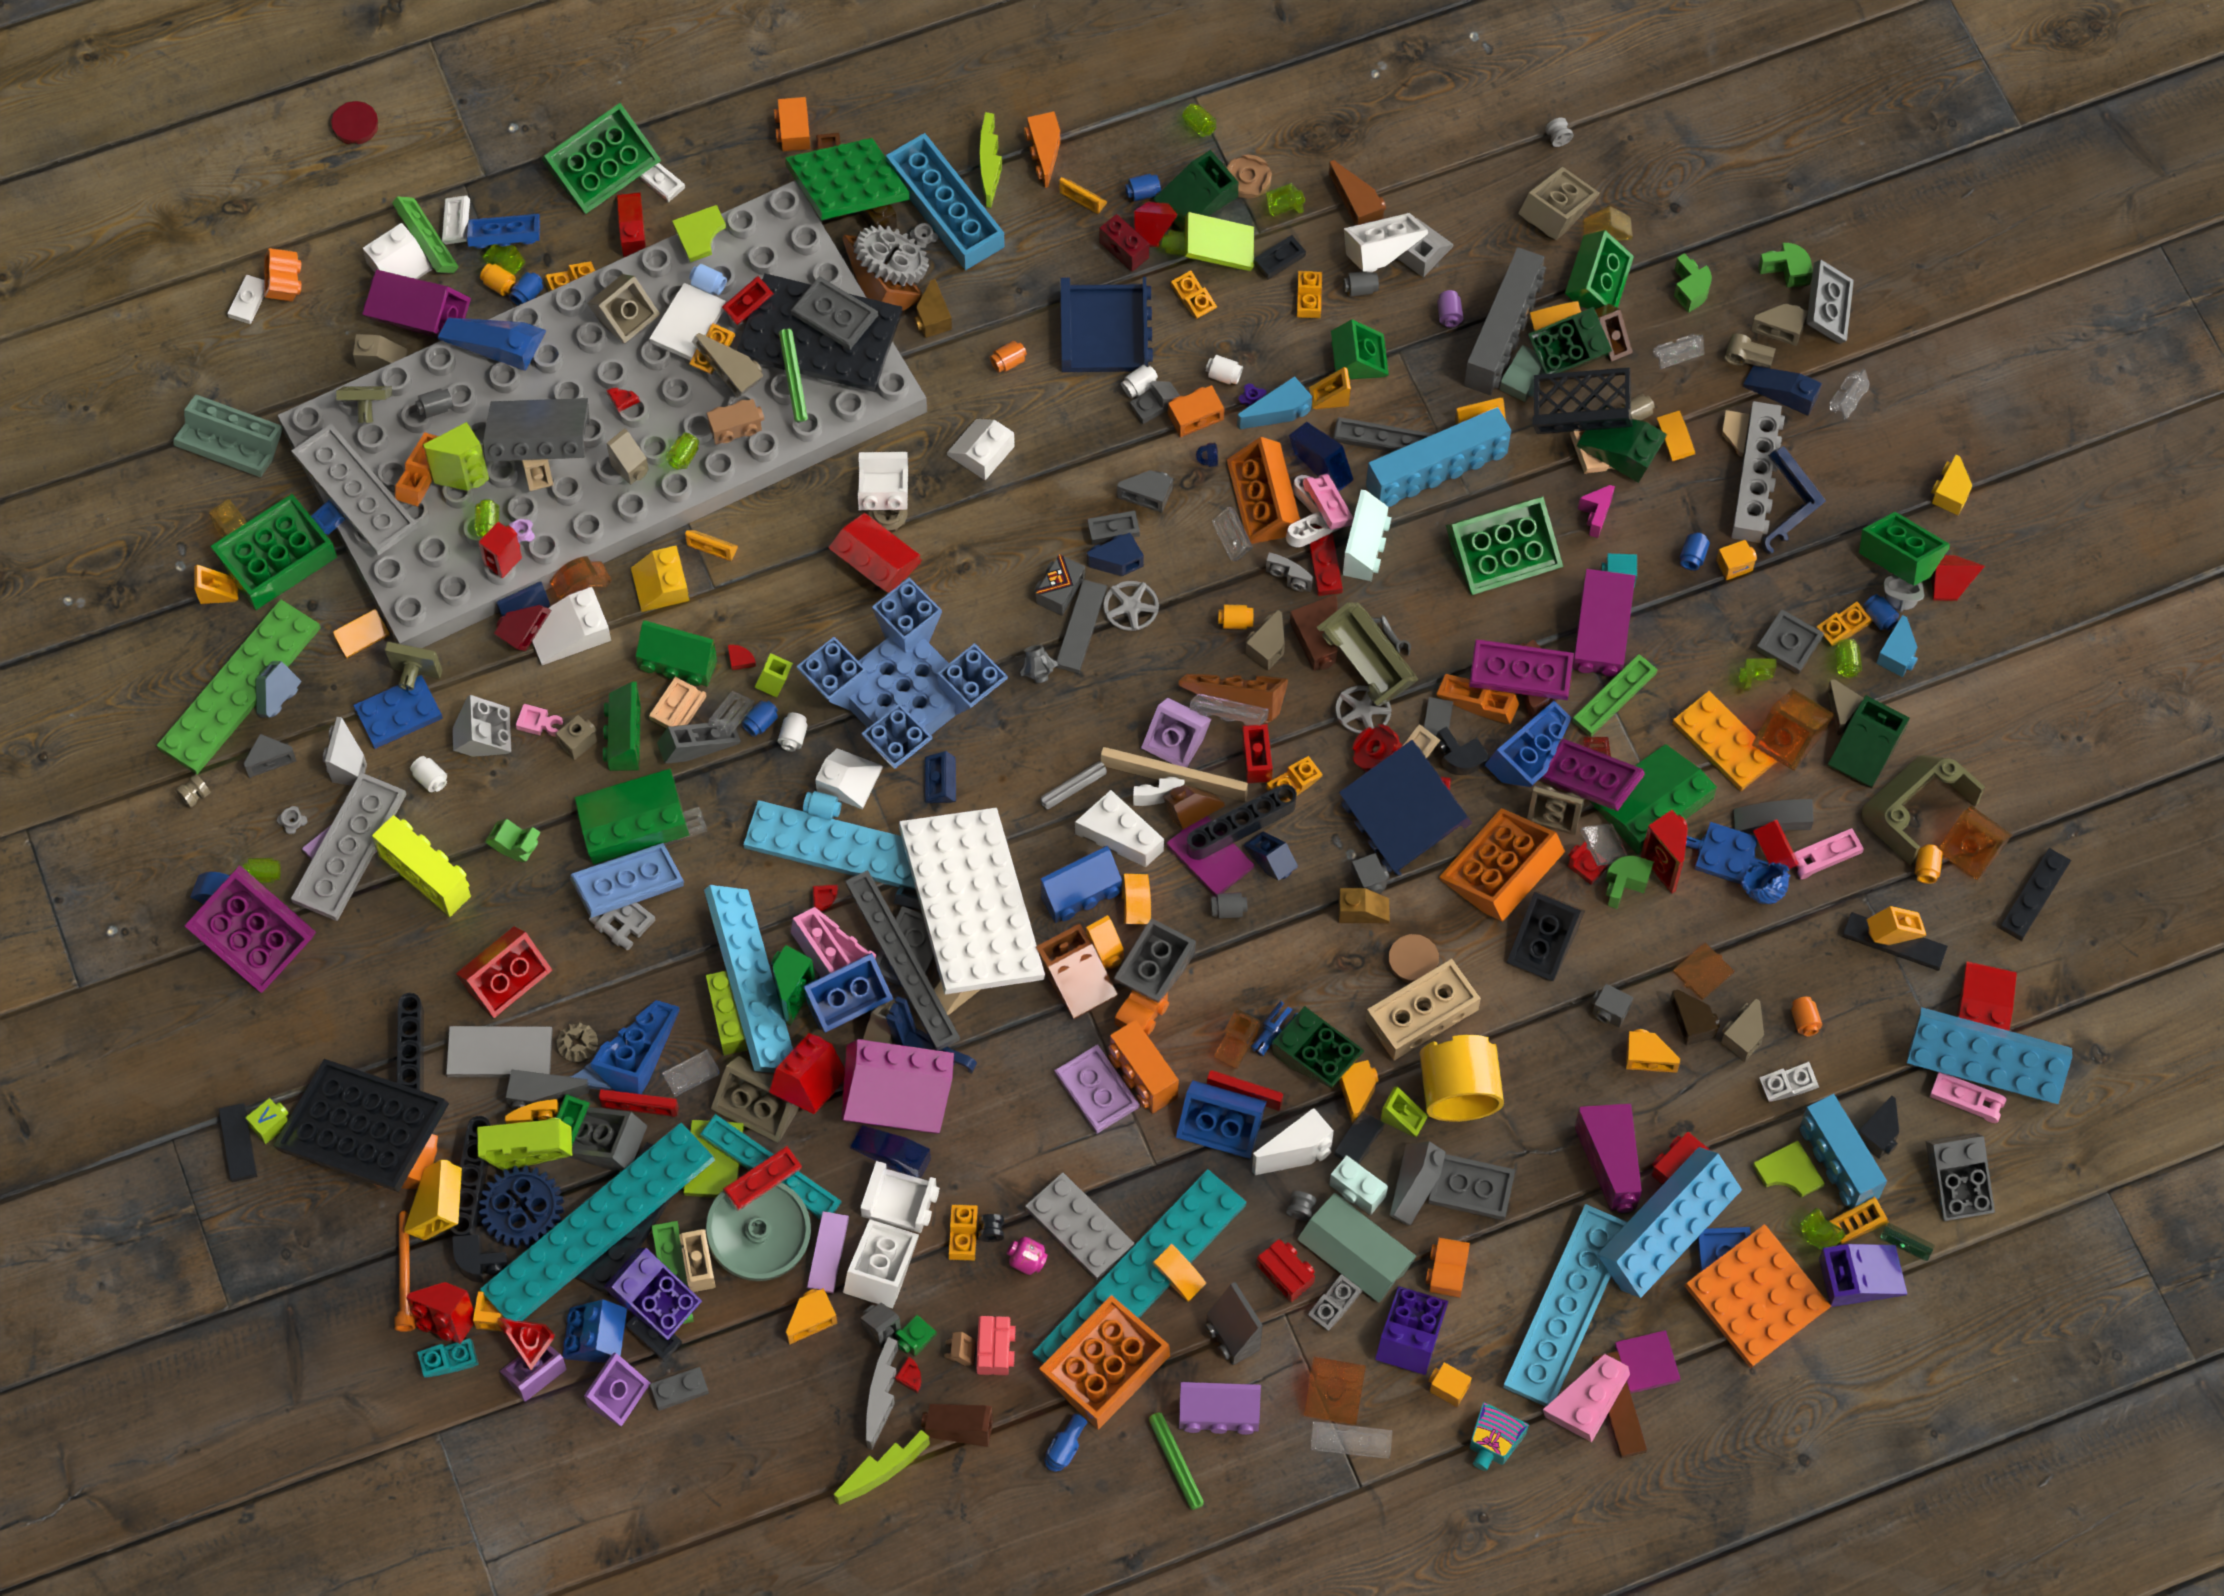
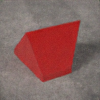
M1146 202L1134 211L1135 231L1149 242V247H1159L1160 240L1176 218L1177 213L1168 203Z
M1945 555L1931 575L1933 601H1958V598L1985 566L1956 555Z
M498 1318L497 1324L514 1352L532 1370L553 1341L555 1334L546 1324L514 1321L505 1318Z

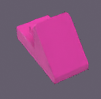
M1609 485L1580 498L1578 509L1590 513L1587 525L1591 526L1589 536L1599 538L1613 498L1615 486Z

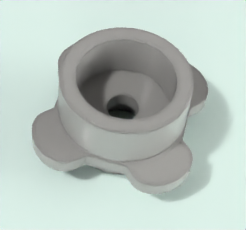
M928 223L919 224L910 232V237L915 239L917 245L922 246L921 248H925L930 242L938 240L937 233H933V228Z
M291 806L278 816L277 822L286 828L287 834H294L296 829L307 824V818L301 815L298 807Z

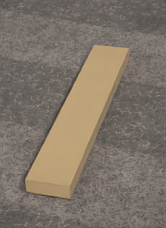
M1103 747L1101 753V762L1108 768L1159 780V778L1177 777L1184 780V785L1244 802L1247 797L1248 783L1106 747Z

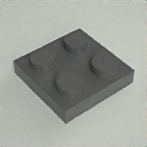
M1781 609L1758 644L1756 651L1800 674L1821 642L1824 633Z

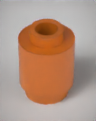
M1013 340L995 350L993 355L990 356V361L998 373L1002 371L1007 372L1025 362L1027 353L1021 343Z
M1800 997L1794 1000L1791 1012L1798 1033L1804 1034V1036L1817 1034L1822 1027V1022L1816 1003L1812 1001L1811 997Z

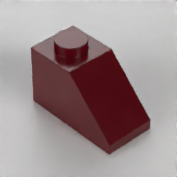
M537 605L507 612L506 615L499 619L494 634L514 648L527 651L552 610L548 607Z

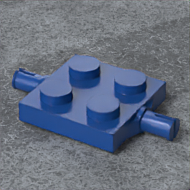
M1710 822L1707 834L1702 840L1687 835L1686 846L1698 850L1695 870L1741 884L1745 871L1749 872L1751 867H1757L1758 865L1763 866L1767 870L1769 862L1755 858V847L1758 841L1756 836Z

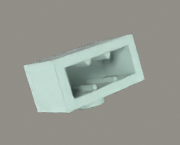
M1347 1155L1331 1173L1329 1185L1341 1193L1348 1202L1354 1203L1370 1216L1386 1198L1388 1186Z

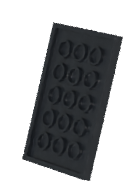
M764 273L762 281L774 294L749 315L737 351L748 356L752 361L755 360L758 364L785 370L779 331L791 329L800 374L875 392L903 312L902 306L852 295L877 310L878 316L849 350L791 315V309L810 288L811 284Z
M323 1059L273 1146L278 1151L399 1192L449 1103L444 1098Z

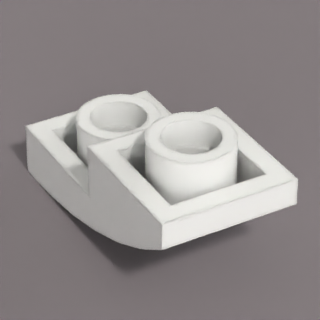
M1166 777L1165 779L1159 778V787L1147 784L1139 787L1134 786L1133 806L1164 803L1163 796L1170 793L1172 789L1183 786L1184 780L1177 777Z
M1809 1062L1786 1071L1783 1068L1760 1077L1769 1102L1789 1098L1819 1088Z

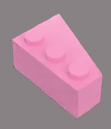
M815 907L793 918L791 934L805 955L812 959L813 966L820 977L873 953L871 950L868 952L857 943L858 940L853 936L849 937L835 922Z
M1604 1354L1543 1409L1545 1418L1592 1442L1630 1376L1629 1367Z

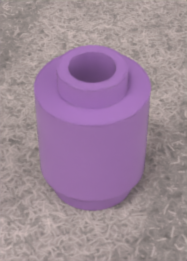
M1452 290L1440 293L1437 300L1440 323L1450 328L1458 326L1463 321L1461 298L1456 291Z

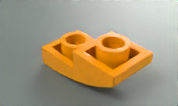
M591 261L569 265L568 271L545 275L544 282L548 292L594 272L595 269Z
M1192 271L1171 281L1172 289L1196 319L1217 308L1206 288L1201 287Z
M1298 271L1297 317L1321 318L1322 272Z
M1575 301L1530 312L1534 330H1539L1580 313L1581 309L1579 302Z
M712 323L706 336L729 347L736 334ZM696 349L689 364L712 374L715 370L701 352Z
M1680 411L1657 417L1660 430L1667 434L1664 440L1671 460L1675 461L1695 455L1691 438Z
M1855 602L1840 614L1837 612L1819 624L1817 629L1822 631L1825 639L1831 646H1834L1870 625L1872 619L1862 606Z
M1307 756L1289 766L1286 773L1268 782L1266 789L1270 791L1280 785L1287 784L1293 786L1298 796L1317 782L1323 774L1311 758ZM1287 797L1280 798L1282 802L1290 801Z
M1122 874L1124 924L1147 925L1151 919L1148 874Z
M557 1099L545 1100L520 1107L506 1115L505 1122L506 1124L533 1122L534 1119L543 1121L549 1118H556L560 1109Z
M952 1205L949 1260L975 1261L978 1206Z
M1173 1244L1152 1263L1187 1302L1206 1284L1197 1270Z

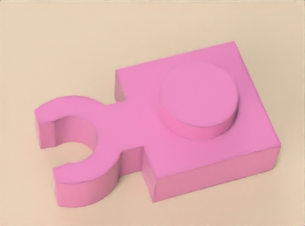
M524 704L517 720L516 728L517 730L541 735L542 730H547L549 735L556 736L558 729L551 726L553 724L563 725V719L557 715L547 717L548 711L546 709Z

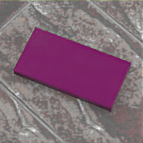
M1475 639L1469 687L1568 701L1574 653Z
M1562 739L1549 764L1547 773L1539 781L1618 811L1645 773L1642 768Z

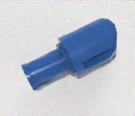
M1281 1000L1262 1023L1263 1032L1250 1046L1256 1052L1260 1045L1263 1044L1257 1053L1262 1057L1272 1045L1273 1040L1282 1032L1280 1026L1293 1010L1288 1006L1273 1024L1271 1021L1284 1005Z
M1073 1414L1064 1432L1056 1433L1046 1451L1044 1460L1049 1470L1054 1472L1061 1471L1073 1459L1079 1448L1077 1439L1087 1424V1420L1084 1417Z

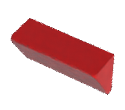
M757 276L724 304L722 308L738 325L774 293Z

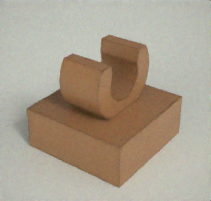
M963 1332L953 1333L952 1339L946 1340L945 1343L951 1347V1353L944 1354V1357L950 1361H957L964 1366L973 1365L976 1340Z

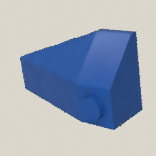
M448 318L438 335V339L526 371L546 330L525 322Z
M658 1000L654 1001L636 1016L634 1023L628 1028L623 1027L618 1031L616 1038L611 1042L606 1041L600 1047L591 1062V1068L615 1091L642 1094L650 1081L678 1016L680 1007Z

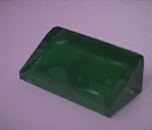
M1891 1223L1886 1224L1880 1237L1881 1240L1891 1245H1896V1247L1924 1261L1929 1260L1935 1247L1934 1244Z

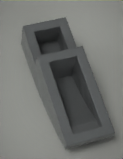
M1812 799L1764 802L1733 810L1734 829L1747 834H1754V830L1776 819L1784 834L1786 830H1811L1814 822Z

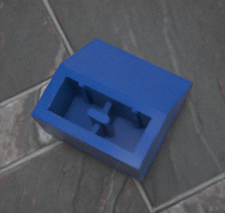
M604 1299L570 1308L567 1316L566 1337L563 1343V1358L567 1360L604 1363L609 1360L613 1352L621 1356L627 1308Z

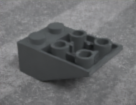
M1970 1133L1926 1141L1929 1167L1943 1220L1949 1221L1995 1213L1984 1136L1978 1133Z

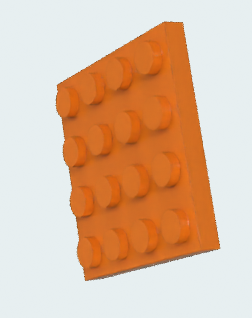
M1765 1224L1684 1285L1750 1369L1831 1307Z

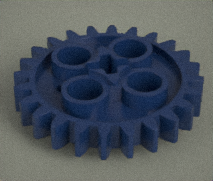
M527 1165L523 1168V1172H519L517 1166H514L513 1173L511 1174L507 1169H504L505 1176L503 1178L495 1174V1184L487 1182L490 1191H482L483 1197L487 1200L479 1201L480 1207L484 1208L479 1211L480 1217L485 1218L482 1220V1224L484 1227H489L487 1229L489 1236L495 1234L496 1242L504 1238L506 1247L513 1241L516 1249L519 1248L521 1242H524L525 1246L529 1248L530 1241L534 1240L536 1243L539 1237H543L547 1234L548 1230H552L555 1227L553 1223H560L562 1221L561 1217L557 1214L564 1213V1208L560 1206L564 1203L563 1196H558L561 1194L560 1187H555L556 1182L554 1178L548 1180L547 1172L539 1176L537 1167L530 1173ZM522 1186L530 1187V1190L526 1193L518 1192ZM510 1190L523 1207L526 1206L528 1214L537 1221L536 1223H532L521 1207L517 1208L515 1200L507 1191ZM502 1202L510 1203L506 1209L497 1208ZM543 1204L546 1206L541 1212L534 1211L537 1205ZM522 1220L526 1222L521 1228L513 1227L517 1221Z

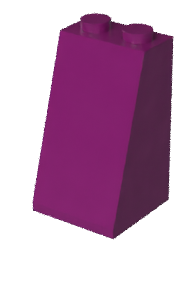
M376 269L375 275L371 280V288L368 298L364 303L362 315L374 321L438 338L448 318L465 319L471 298L448 286Z
M1586 569L1573 660L1574 670L1582 673H1603L1610 677L1618 675L1623 670L1635 575Z
M1631 1104L1579 1107L1575 1130L1610 1211L1618 1210L1619 1213L1632 1212L1633 1209H1637L1642 1189Z

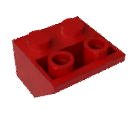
M443 1282L411 1292L406 1297L415 1320V1325L423 1332L427 1333L430 1331L439 1335L445 1341L452 1340L461 1344L474 1325L473 1318L475 1312L467 1290Z

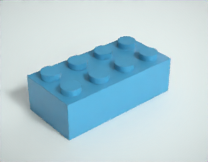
M1832 1094L1808 1106L1800 1124V1132L1806 1141L1809 1140L1814 1147L1813 1153L1819 1162H1823L1826 1167V1174L1830 1182L1837 1185L1842 1202L1853 1209L1873 1197H1876L1878 1200L1887 1180L1836 1096Z

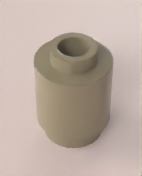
M1641 393L1631 399L1632 419L1642 421L1653 415L1655 406L1650 396H1645ZM1625 402L1621 404L1620 408H1625Z

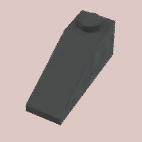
M733 721L667 727L658 740L657 745L666 764L690 761L738 745L741 740Z
M511 1069L506 1101L508 1107H511L513 1110L545 1100L557 1099L558 1103L563 1102L566 1094L575 1098L589 1094L590 1087L588 1079Z
M1430 1141L1406 1144L1390 1216L1406 1226L1412 1224L1441 1176L1446 1153L1444 1150Z

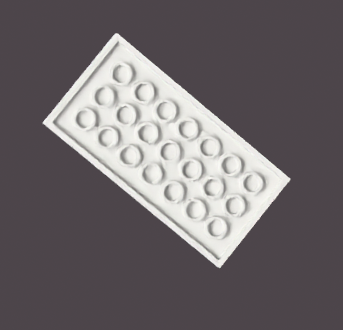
M997 808L900 821L899 830L944 994L1044 980L1045 973L1039 952L1036 949L1037 945Z

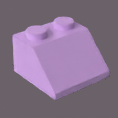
M1167 698L1158 705L1141 748L1174 765L1187 768L1205 737L1211 719Z

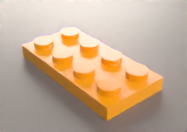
M1710 691L1673 719L1672 724L1740 792L1777 763L1778 758Z

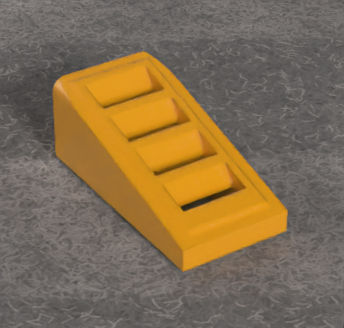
M1876 1197L1829 1221L1841 1244L1889 1223ZM1873 1209L1877 1219L1872 1220L1868 1210ZM1859 1214H1864L1868 1224L1863 1225L1858 1216ZM1850 1218L1855 1219L1859 1227L1858 1229L1854 1230L1849 1221ZM1844 1222L1850 1233L1845 1235L1839 1223Z

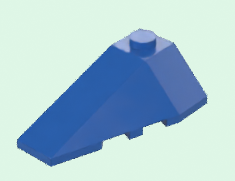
M1553 701L1499 747L1486 762L1485 766L1502 783L1524 787L1533 786L1547 773L1549 764L1557 751L1560 740L1565 734L1571 717Z

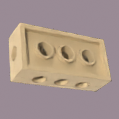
M1450 959L1368 1008L1366 1022L1395 1061L1478 1011L1481 998L1453 959Z

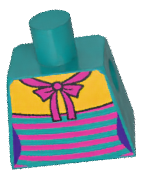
M1484 1402L1470 1444V1449L1478 1453L1473 1465L1482 1471L1488 1470L1492 1460L1503 1465L1526 1436L1529 1424Z

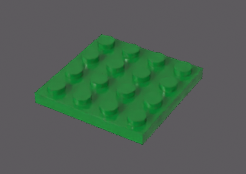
M873 138L785 157L786 167L821 220L909 200V191L895 170L886 161V157Z

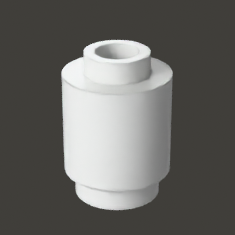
M1216 355L1214 359L1210 358L1206 367V372H1209V378L1229 385L1231 383L1237 385L1243 370V366L1238 365V362Z
M1142 365L1127 375L1124 381L1121 382V386L1132 399L1150 389V382L1156 381L1158 376L1151 366L1146 367Z
M788 713L787 717L784 718L778 738V743L784 750L795 751L802 747L808 726L805 716L799 713Z
M421 756L411 765L410 770L413 772V777L429 792H438L445 787L447 774L432 759Z

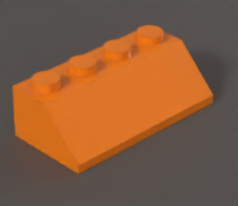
M1259 437L1226 459L1249 544L1285 538L1289 526L1300 520L1281 444Z

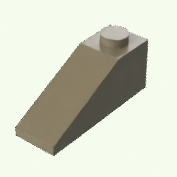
M701 333L695 335L692 343L737 398L757 384L763 377L761 366L755 360L752 361L748 356Z

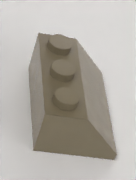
M738 1056L726 1066L711 1109L738 1123H743L744 1126L778 1143L798 1112L799 1107L769 1093L774 1073L754 1071L752 1062Z

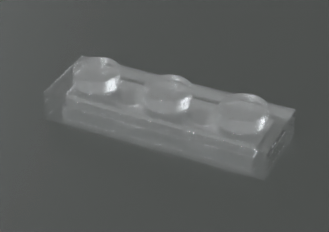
M1197 694L1190 703V710L1197 711L1199 715L1220 716L1224 721H1242L1247 726H1260L1268 719L1269 709L1204 694Z
M1313 1421L1310 1450L1390 1459L1393 1430Z

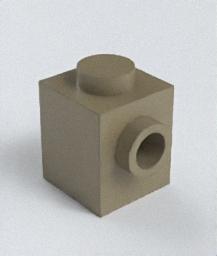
M579 715L556 733L558 744L574 760L597 742L595 726L588 719L584 721Z

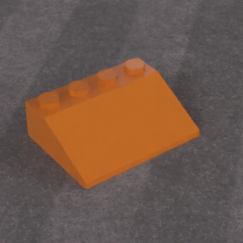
M1501 808L1439 876V879L1483 913L1503 922L1565 853V850L1555 831Z
M1111 1295L1039 1368V1371L1086 1420L1099 1430L1170 1357V1347L1166 1341Z

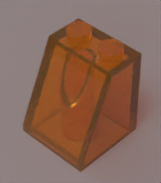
M1792 688L1773 705L1752 746L1795 771L1823 736L1834 713Z

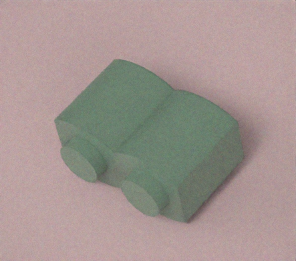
M1522 345L1501 380V391L1524 402L1527 401L1529 396L1534 397V375L1545 374L1535 350Z

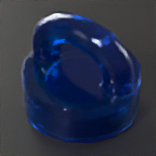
M1216 442L1207 443V445L1200 446L1197 449L1196 458L1200 464L1208 465L1209 467L1219 465ZM1207 451L1208 459L1202 457L1203 452Z

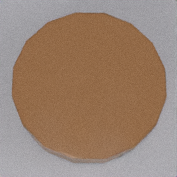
M1242 155L1241 158L1231 160L1226 167L1239 182L1238 197L1251 199L1259 197L1270 187L1272 179L1271 169L1266 161L1258 156Z
M1409 934L1400 937L1393 943L1389 951V967L1392 973L1408 984L1434 970L1439 965V953L1435 944L1421 935Z

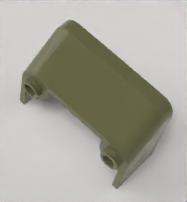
M1346 603L1317 626L1319 631H1324L1322 636L1327 643L1340 647L1368 683L1370 690L1367 694L1377 706L1386 704L1418 681V678L1359 603Z
M1930 755L1918 756L1868 801L1862 809V822L1910 866L1915 862L1920 846L1903 831L1910 821V814L1904 805L1935 776L1942 782L1949 783L1972 805L1977 806L1979 804L1985 786L1953 759Z

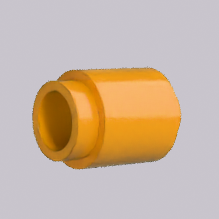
M487 264L480 274V280L483 281V284L502 296L510 294L511 288L516 284L515 275L497 264Z
M1224 604L1223 609L1218 610V624H1223V629L1246 630L1247 627H1253V608H1247V605Z
M1924 845L1918 851L1915 874L1917 875V880L1921 883L1932 884L1937 882V878L1940 877L1943 853L1935 845Z

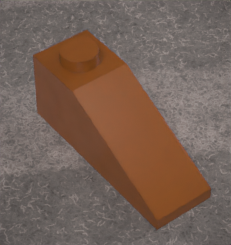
M1334 160L1330 161L1329 176L1355 226L1382 220L1384 210H1386L1383 198L1378 197L1374 188Z

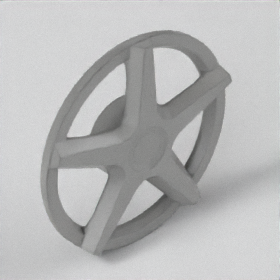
M1125 581L1112 586L1104 600V612L1107 619L1114 626L1127 631H1136L1147 627L1154 621L1159 610V602L1155 592L1144 582ZM1127 586L1138 587L1132 596H1127L1119 590ZM1144 590L1151 595L1154 605L1140 601ZM1114 594L1120 600L1121 605L1109 611V599ZM1140 611L1153 612V615L1146 623L1138 626V614ZM1120 614L1128 616L1131 627L1120 625L1113 620V617Z
M1354 686L1340 694L1336 703V715L1340 723L1349 731L1357 734L1362 732V730L1354 729L1347 724L1354 719L1363 721L1366 728L1371 727L1373 729L1371 718L1373 714H1386L1382 724L1387 725L1391 716L1389 702L1385 704L1386 708L1378 707L1371 704L1372 700L1367 692L1361 701L1348 695L1356 691L1369 692L1368 686ZM1342 700H1345L1353 707V710L1344 717H1341L1340 714Z

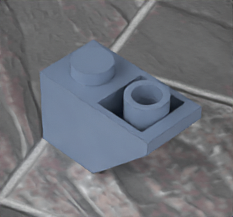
M272 661L256 678L257 715L259 717L270 718L277 715L282 709V703L296 694L298 691L297 687L302 682L282 661Z

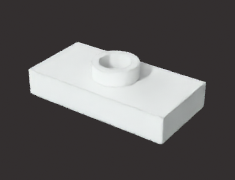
M467 196L445 199L442 242L445 245L467 242L470 199Z
M246 275L227 313L229 318L248 324L252 323L264 298V280Z

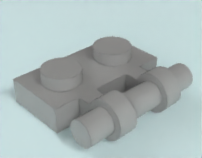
M636 902L607 912L602 917L598 915L589 918V921L595 925V929L600 933L604 932L611 937L615 945H621L626 950H629L633 942L627 936L633 933L639 938L654 923L655 916ZM614 919L622 925L619 930L610 925Z

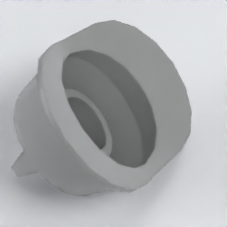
M1891 575L1884 581L1885 598L1899 612L1912 609L1918 601L1924 598L1921 582L1913 586L1896 575Z

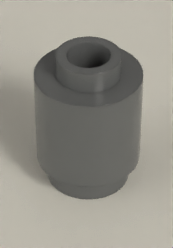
M1365 271L1347 273V278H1343L1344 292H1348L1350 297L1371 295L1373 292H1377L1379 290L1377 273Z
M440 388L418 395L419 400L415 401L419 415L424 414L425 418L448 412L449 408H453L452 398L448 389L442 390Z
M1241 892L1220 893L1217 896L1211 897L1212 917L1218 916L1219 919L1243 917V912L1248 911L1247 897H1242Z

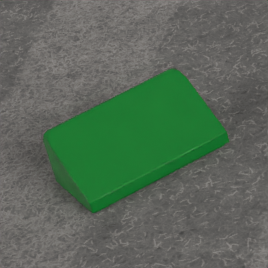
M566 1094L556 1118L571 1126L573 1146L590 1103Z

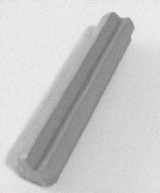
M1101 761L1095 763L1041 796L1042 805L1046 809L1052 808L1106 775V767Z

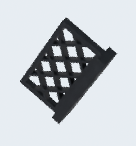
M1630 367L1534 375L1533 427L1536 434L1633 427ZM1625 375V382L1618 389L1610 383L1615 376ZM1598 377L1603 382L1593 391L1586 383L1591 378ZM1574 379L1579 384L1571 392H1568L1562 385L1567 380ZM1550 381L1555 386L1545 394L1540 390V382ZM1608 385L1615 392L1605 401L1598 393ZM1584 387L1591 394L1581 403L1574 395ZM1560 389L1567 396L1559 404H1556L1550 397ZM1618 396L1625 400V408L1615 409L1610 404ZM1594 397L1603 403L1598 410H1590L1586 407ZM1570 399L1579 405L1573 412H1566L1562 409ZM1546 401L1555 407L1549 414H1540V407Z

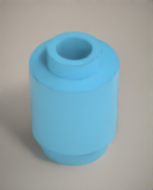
M817 791L813 793L807 792L803 811L808 812V815L831 820L839 816L842 803L838 802L837 796Z

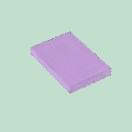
M1098 1044L1055 1070V1075L1096 1134L1140 1108V1104Z

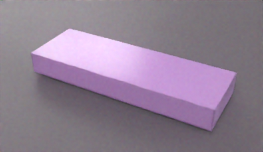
M823 1211L807 1286L808 1289L820 1290L824 1288L825 1292L834 1294L849 1216Z

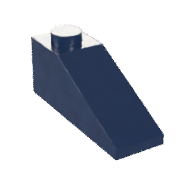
M1753 366L1743 387L1808 416L1818 399L1822 383L1800 373Z

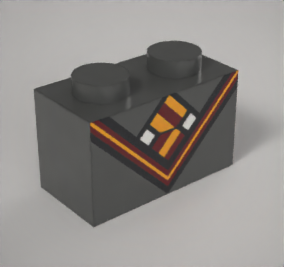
M1059 554L1055 562L1051 561L1048 565L1047 575L1043 581L1040 580L1034 593L1036 594V604L1063 616L1085 579V566Z

